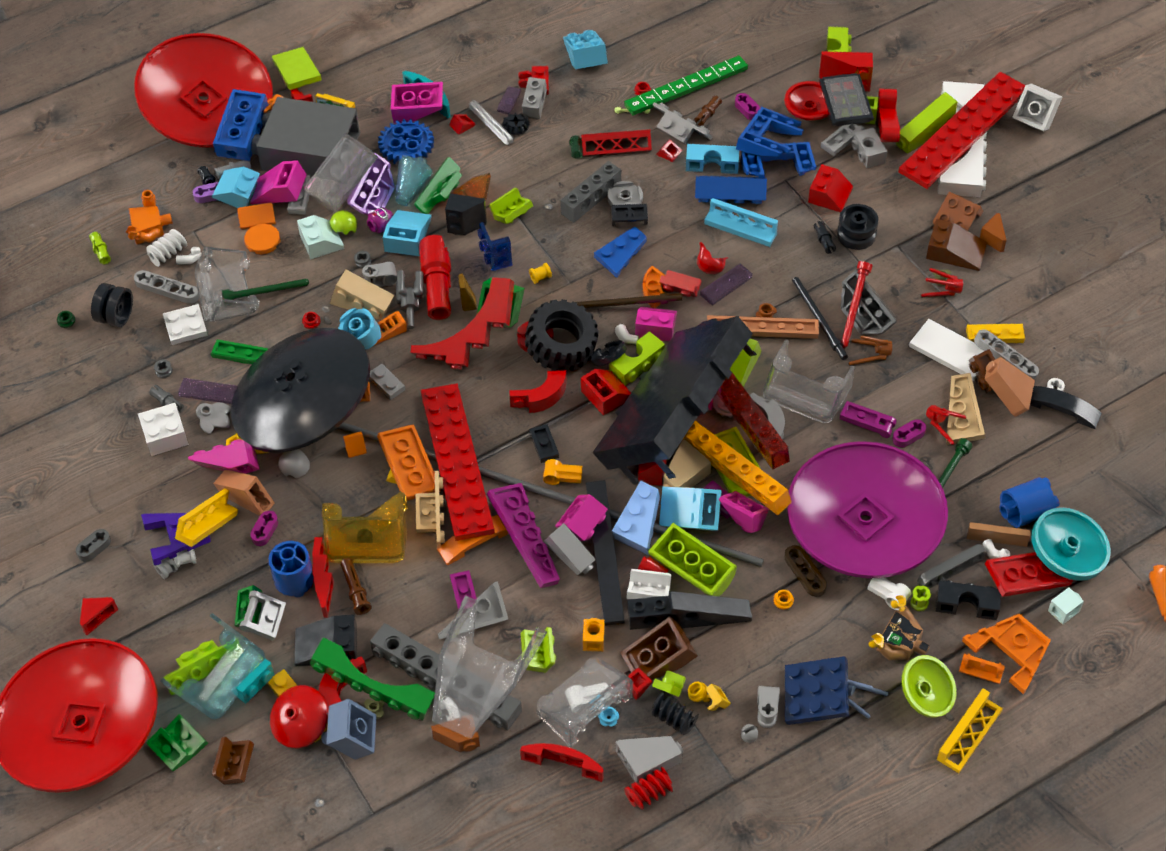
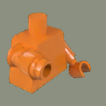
M151 190L142 192L141 199L144 207L129 208L132 225L128 226L126 233L130 240L135 239L136 244L153 242L164 235V225L173 224L170 213L160 215L159 209L156 206L155 194Z

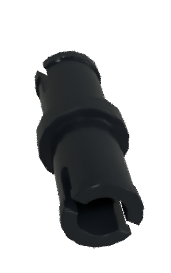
M818 221L820 227L818 228L816 223L813 226L818 235L817 239L823 245L825 252L831 254L830 247L833 252L836 250V246L832 241V235L827 231L824 222Z

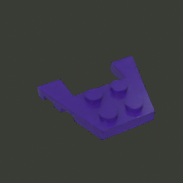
M187 513L141 514L145 531L166 527L170 540V545L150 549L154 566L161 564V560L167 557L170 559L177 557V553L185 549L189 552L211 542L210 535L190 547L175 539L178 519Z

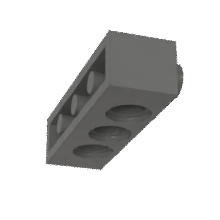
M609 161L606 162L560 200L561 215L575 223L608 195V190H611L615 183L621 181V169Z

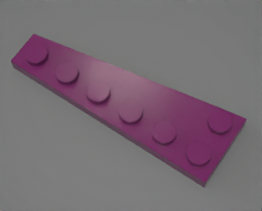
M522 483L489 490L486 494L539 587L545 588L558 584L560 578L549 555L546 543L541 539V530L536 526L534 521L535 515L530 511L528 506L529 500Z

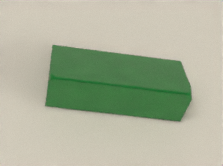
M255 585L238 590L234 625L236 627H240L241 621L244 620L250 601V591L263 593ZM260 602L257 603L252 619L254 624H257L261 612L262 603Z

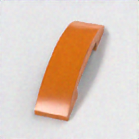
M499 516L491 517L495 534L455 541V537L452 536L442 544L441 548L437 550L447 566L465 557L464 552L495 536H498L500 539L508 535L509 533Z

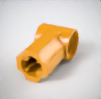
M555 459L547 460L545 462L543 481L549 485H557L560 482L581 483L583 466L565 465Z

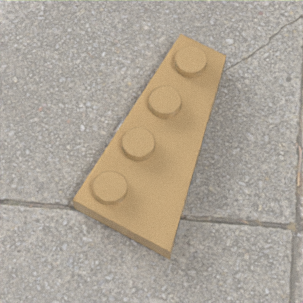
M971 373L951 376L949 411L965 415L966 419L949 415L947 434L954 441V444L960 438L969 441L985 439Z

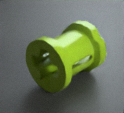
M916 586L912 592L913 597L910 600V605L916 611H924L929 605L930 590L926 586Z

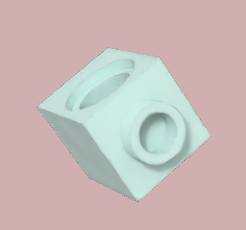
M1068 587L1051 600L1048 611L1063 625L1080 612L1084 601L1078 593Z

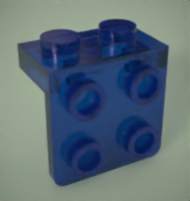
M479 223L480 229L477 230L481 241L478 244L480 251L485 253L484 260L486 265L489 264L492 271L512 266L509 236L491 241L484 223Z

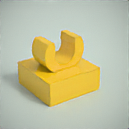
M711 684L706 688L709 694H707L703 701L707 703L712 699V704L708 707L710 711H715L718 707L725 709L731 704L721 687Z

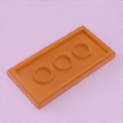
M414 424L378 433L377 438L403 500L416 499L415 494L435 493V473Z

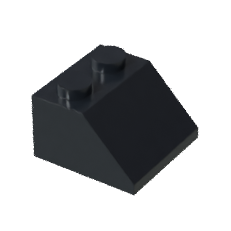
M450 193L445 207L447 233L467 235L487 224L485 199Z

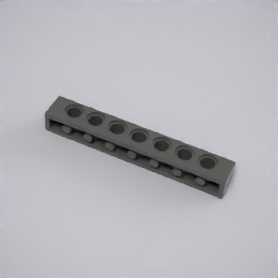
M386 623L382 625L370 640L372 653L376 657H383L393 667L402 668L409 676L417 677L426 686L438 689L443 696L455 699L460 706L474 710L476 715L491 720L498 728L503 727L509 730L522 712L521 701ZM426 666H430V667H431V668H429V669H423V668L426 667ZM443 676H448L446 679H440ZM459 686H465L464 689H458ZM476 696H482L481 699H475ZM494 706L500 707L499 709H492Z

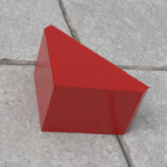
M112 597L83 598L80 625L86 636L118 611L115 600Z

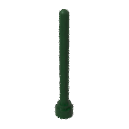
M300 279L235 292L233 290L229 291V289L221 290L223 302L225 305L232 303L237 298L309 285V280Z
M960 438L956 443V452L938 480L942 489L962 456L969 454L973 445L969 440Z

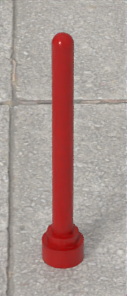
M859 261L856 270L859 276L841 341L843 348H846L849 344L865 278L872 270L873 265L868 262Z

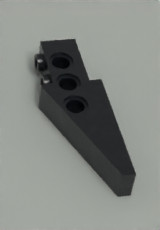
M669 591L668 596L628 600L630 630L654 628L668 617H671L680 624L682 629L752 621L750 603L746 599Z

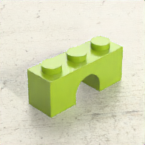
M828 27L827 51L851 52V46H848L851 45V34H848V27Z
M649 331L636 341V353L639 356L629 357L624 353L617 360L609 363V371H612L626 386L628 383L635 381L641 373L650 369L665 349V344Z

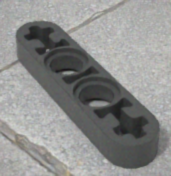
M977 544L920 575L917 582L920 586H926L930 589L939 584V581H944L980 562L986 557L987 551L981 544Z

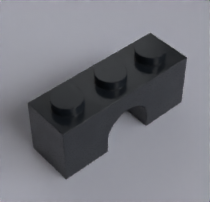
M949 580L939 581L935 612L956 615L958 605L962 602H969L977 610L976 618L997 620L1000 612L1001 593L992 586L983 587L971 583H954Z

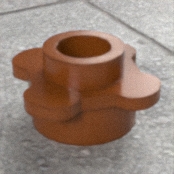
M763 303L759 306L756 317L773 318L777 309L769 303Z

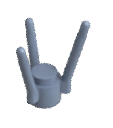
M848 679V695L850 696L853 695L856 688L888 696L886 691ZM849 699V705L865 717L870 718V714Z

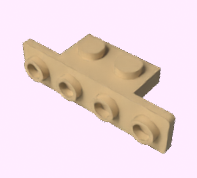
M435 471V493L415 494L416 533L436 532L437 549L441 548V543H445L444 531H440V525H444V513H440V507H443V495H439V489H443V477H439V471Z

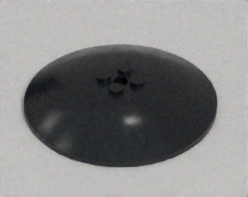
M316 328L302 331L285 338L269 348L249 367L234 393L231 405V419L238 436L254 449L270 453L298 450L326 437L352 414L366 391L370 378V360L366 349L354 335L336 328Z

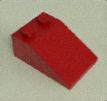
M821 51L820 79L829 76L860 74L865 91L870 92L873 53ZM852 82L843 83L844 88L854 90Z

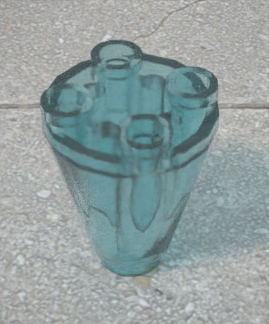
M402 155L398 164L395 201L398 204L408 206L431 177L433 170L426 164V159L422 157H417L416 159Z

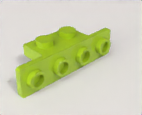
M237 638L220 647L213 640L201 643L196 649L184 652L179 658L175 659L179 669L164 676L163 680L170 694L173 695L244 657L245 653Z

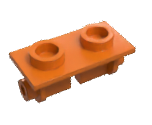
M968 653L963 655L959 672L1000 684L1005 666L1001 665V663L997 664L971 656Z

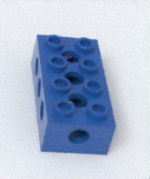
M232 90L213 141L217 156L246 161L251 160L252 140L255 134H260L263 110L268 106L266 94Z

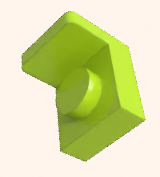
M668 670L662 681L654 680L652 687L679 697L686 677Z

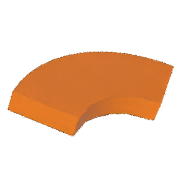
M651 266L644 275V296H655L664 293L659 281L661 275L665 276V274L654 266ZM660 302L648 304L652 308H656L660 305Z

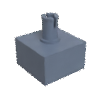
M350 699L330 705L328 730L322 733V742L354 760L373 754L375 748L376 714Z

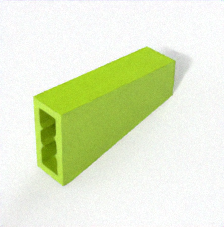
M944 92L900 130V140L896 142L898 147L908 154L923 145L956 114L958 101L947 92Z

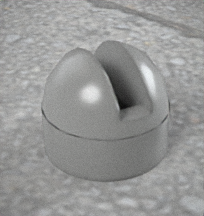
M746 724L741 730V738L747 743L755 742L758 738V729L755 725Z

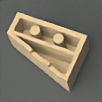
M345 270L335 286L330 304L347 310L364 308L374 318L382 320L393 301L394 295Z

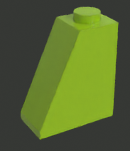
M748 340L747 344L757 355L750 357L742 349L730 367L732 374L729 379H726L728 385L736 388L738 385L744 387L762 351L758 341Z

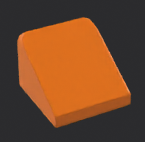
M362 431L343 436L349 458L367 453Z

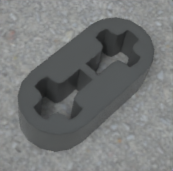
M98 529L79 543L76 547V554L79 560L83 562L90 561L106 549L111 543L109 533L105 529Z

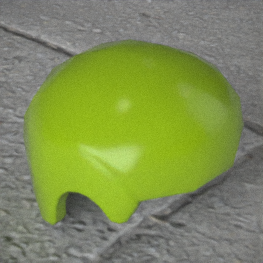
M346 210L334 213L329 221L331 229L335 232H342L347 235L350 231L355 233L357 230L356 217Z

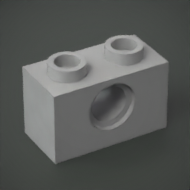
M528 78L522 103L524 116L536 119L541 118L547 92L545 79Z
M869 128L854 132L851 144L853 150L857 151L860 162H863L866 168L885 164L887 150L875 129Z

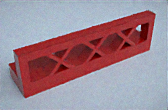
M650 129L581 135L583 156L652 150ZM647 137L648 147H640L636 144V141L639 138ZM622 139H628L632 142L628 149H623L619 145ZM605 140H611L615 144L611 150H606L601 146ZM593 141L598 145L594 151L586 152V142Z

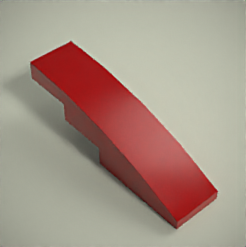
M314 537L312 561L315 589L323 617L328 618L334 580L332 573L328 572L330 565L327 555H324L325 546L323 538Z

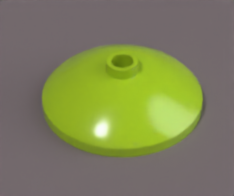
M929 655L917 656L906 664L902 673V688L907 701L913 709L921 715L930 718H937L947 714L954 706L956 700V684L947 666L939 659Z

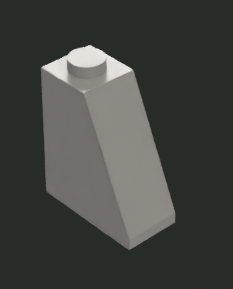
M564 523L543 541L577 575L581 572L586 574L594 567L591 563L596 559Z
M671 736L616 741V753L637 784H639L640 778L646 780L647 774L653 775L654 770L660 771L661 766L666 771L682 761L683 749L679 742H675Z

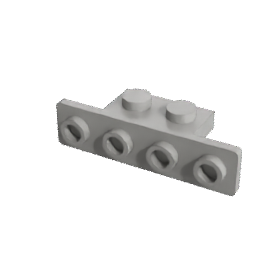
M653 103V106L664 114L656 126L664 133L684 144L687 143L694 131L709 140L713 138L709 134L710 130L704 126L697 127L696 122L689 118L687 120L683 119V115L675 110L673 112L669 111V107L663 103Z

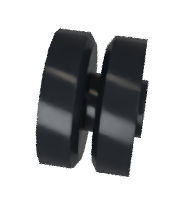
M852 204L840 212L837 237L843 246L854 250H862L872 246L876 240L879 221L875 210L867 205Z
M108 283L100 284L92 298V319L95 322L123 327L132 312V291L129 288L116 287Z

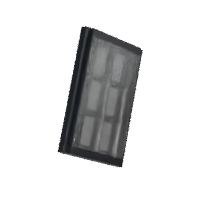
M853 73L819 79L833 126L874 121L860 74Z

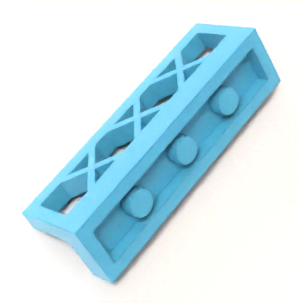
M714 198L710 201V211L704 222L705 225L768 247L774 241L778 228V220ZM715 206L720 207L723 211L715 209ZM764 223H767V224H770V225H773V226H772V228H770V227H767Z

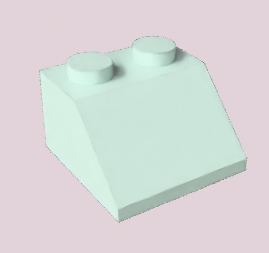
M315 215L297 220L299 234L310 259L345 249L338 232L331 229L330 220Z

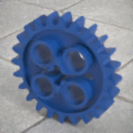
M403 119L402 123L397 120L396 125L390 123V128L385 126V131H381V136H378L380 153H382L383 158L387 157L388 162L393 159V164L398 161L400 165L404 162L409 165L411 161L416 164L417 159L422 161V156L427 158V153H432L431 148H434L432 131L429 130V126L425 127V123L419 125L418 120L415 123H412V119L409 122Z

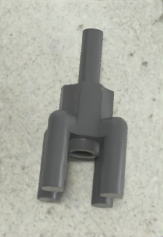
M397 271L396 302L401 304V310L406 312L407 329L414 328V312L419 310V304L422 302V271L415 272L416 281L414 282V288H405L404 271Z

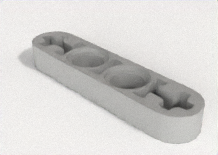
M144 270L138 271L134 275V281L138 288L187 304H193L199 300L198 289L195 286ZM157 282L163 283L160 287L154 286ZM173 287L179 288V290L176 292L170 291V289Z
M984 329L978 331L974 342L979 348L984 351L990 349L995 359L1002 357L1032 379H1036L1039 369L1034 363L990 331ZM995 347L1001 348L1003 353L997 352ZM1010 358L1016 359L1018 364L1012 363Z

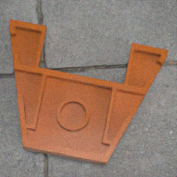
M1021 614L1014 615L997 622L992 627L982 628L977 633L967 634L963 637L962 642L975 653L982 649L989 641H992L1022 668L1010 678L1009 682L1022 694L1026 693L1051 642L1046 635Z

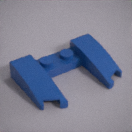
M761 107L739 136L736 150L754 155L776 157L782 153H789L791 147L767 139L763 135L768 130L781 134L802 136L803 129L797 128L801 126V121Z
M785 143L783 145L791 147V151L789 153H782L778 157L760 156L740 151L743 170L746 175L765 178L761 161L793 159L799 175H804L806 172L816 170L810 143Z

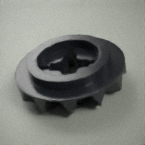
M515 112L514 115L508 114V117H504L502 126L509 134L518 135L528 130L530 121L528 116H524L523 113L518 115Z

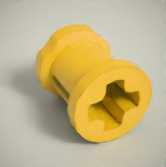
M547 263L538 268L529 269V274L534 284H537L539 280L552 277L551 269Z

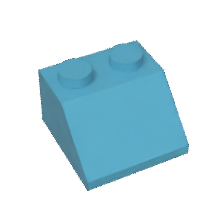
M246 167L224 170L212 198L236 208L246 207L257 186L260 173Z

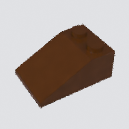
M936 219L926 259L980 271L987 242L954 222Z
M668 617L620 652L631 673L639 667L651 680L664 676L668 670L671 672L676 671L698 657L680 624L671 617Z

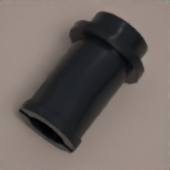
M206 166L198 168L197 172L202 179L203 185L215 183V176L209 172Z

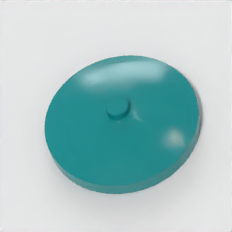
M1053 508L1044 512L1033 526L1031 536L1034 550L1040 560L1056 574L1072 580H1088L1099 575L1107 566L1111 554L1108 538L1102 528L1086 514L1070 508Z

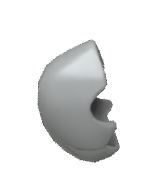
M298 449L284 452L279 458L278 466L285 476L291 475L297 479L308 472L310 461L303 451Z

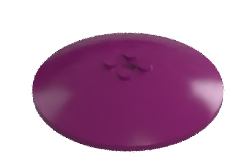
M849 442L827 448L811 457L799 469L789 489L792 503L787 506V514L796 539L818 562L846 575L860 578H885L910 571L926 561L935 552L946 531L948 521L947 500L936 476L920 460L890 445L876 442ZM862 515H867V516H869L871 519L868 520V521H865V520H862V519H861V516H862Z

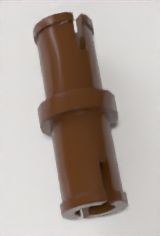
M714 95L708 104L702 107V111L694 119L696 123L701 119L698 123L699 126H703L708 118L715 114V110L722 104L721 98L715 102L719 97Z

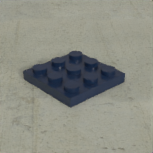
M845 656L785 665V722L787 725L849 717L848 660Z

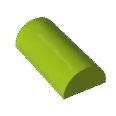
M675 523L669 526L648 551V554L710 596L722 595L732 582L737 570L735 564Z

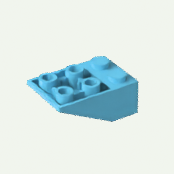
M586 30L582 34L570 33L563 37L574 69L608 64L605 43L595 31Z
M397 210L387 223L382 237L384 251L420 256L419 242L426 237L432 215Z
M662 486L659 525L669 527L672 523H675L680 528L718 531L721 506L719 498L722 491Z

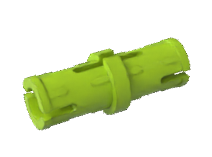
M92 232L89 235L93 245L92 249L97 254L100 263L103 265L108 264L111 261V257L107 252V245L102 241L100 233Z

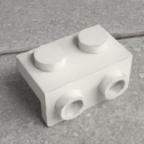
M631 569L627 599L668 596L671 574Z

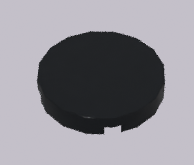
M622 340L608 342L604 345V349L598 348L593 352L591 360L595 366L609 364L621 357L626 352L627 347Z

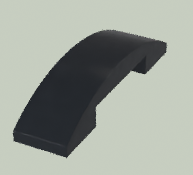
M1042 386L1033 387L1030 401L1031 406L1040 409L1042 405L1078 418L1077 423L1096 429L1102 413L1094 406L1061 390Z

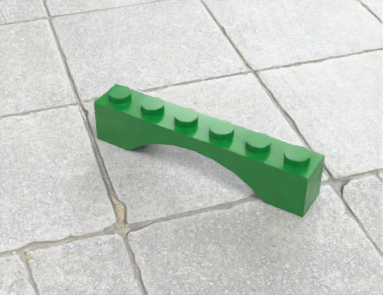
M324 637L311 658L310 666L318 673L323 674L325 672L331 675L333 680L339 683L345 682L357 692L363 691L369 694V697L373 700L387 703L393 710H402L414 720H424L435 698V692L419 684L394 686L372 680L353 666L342 646Z

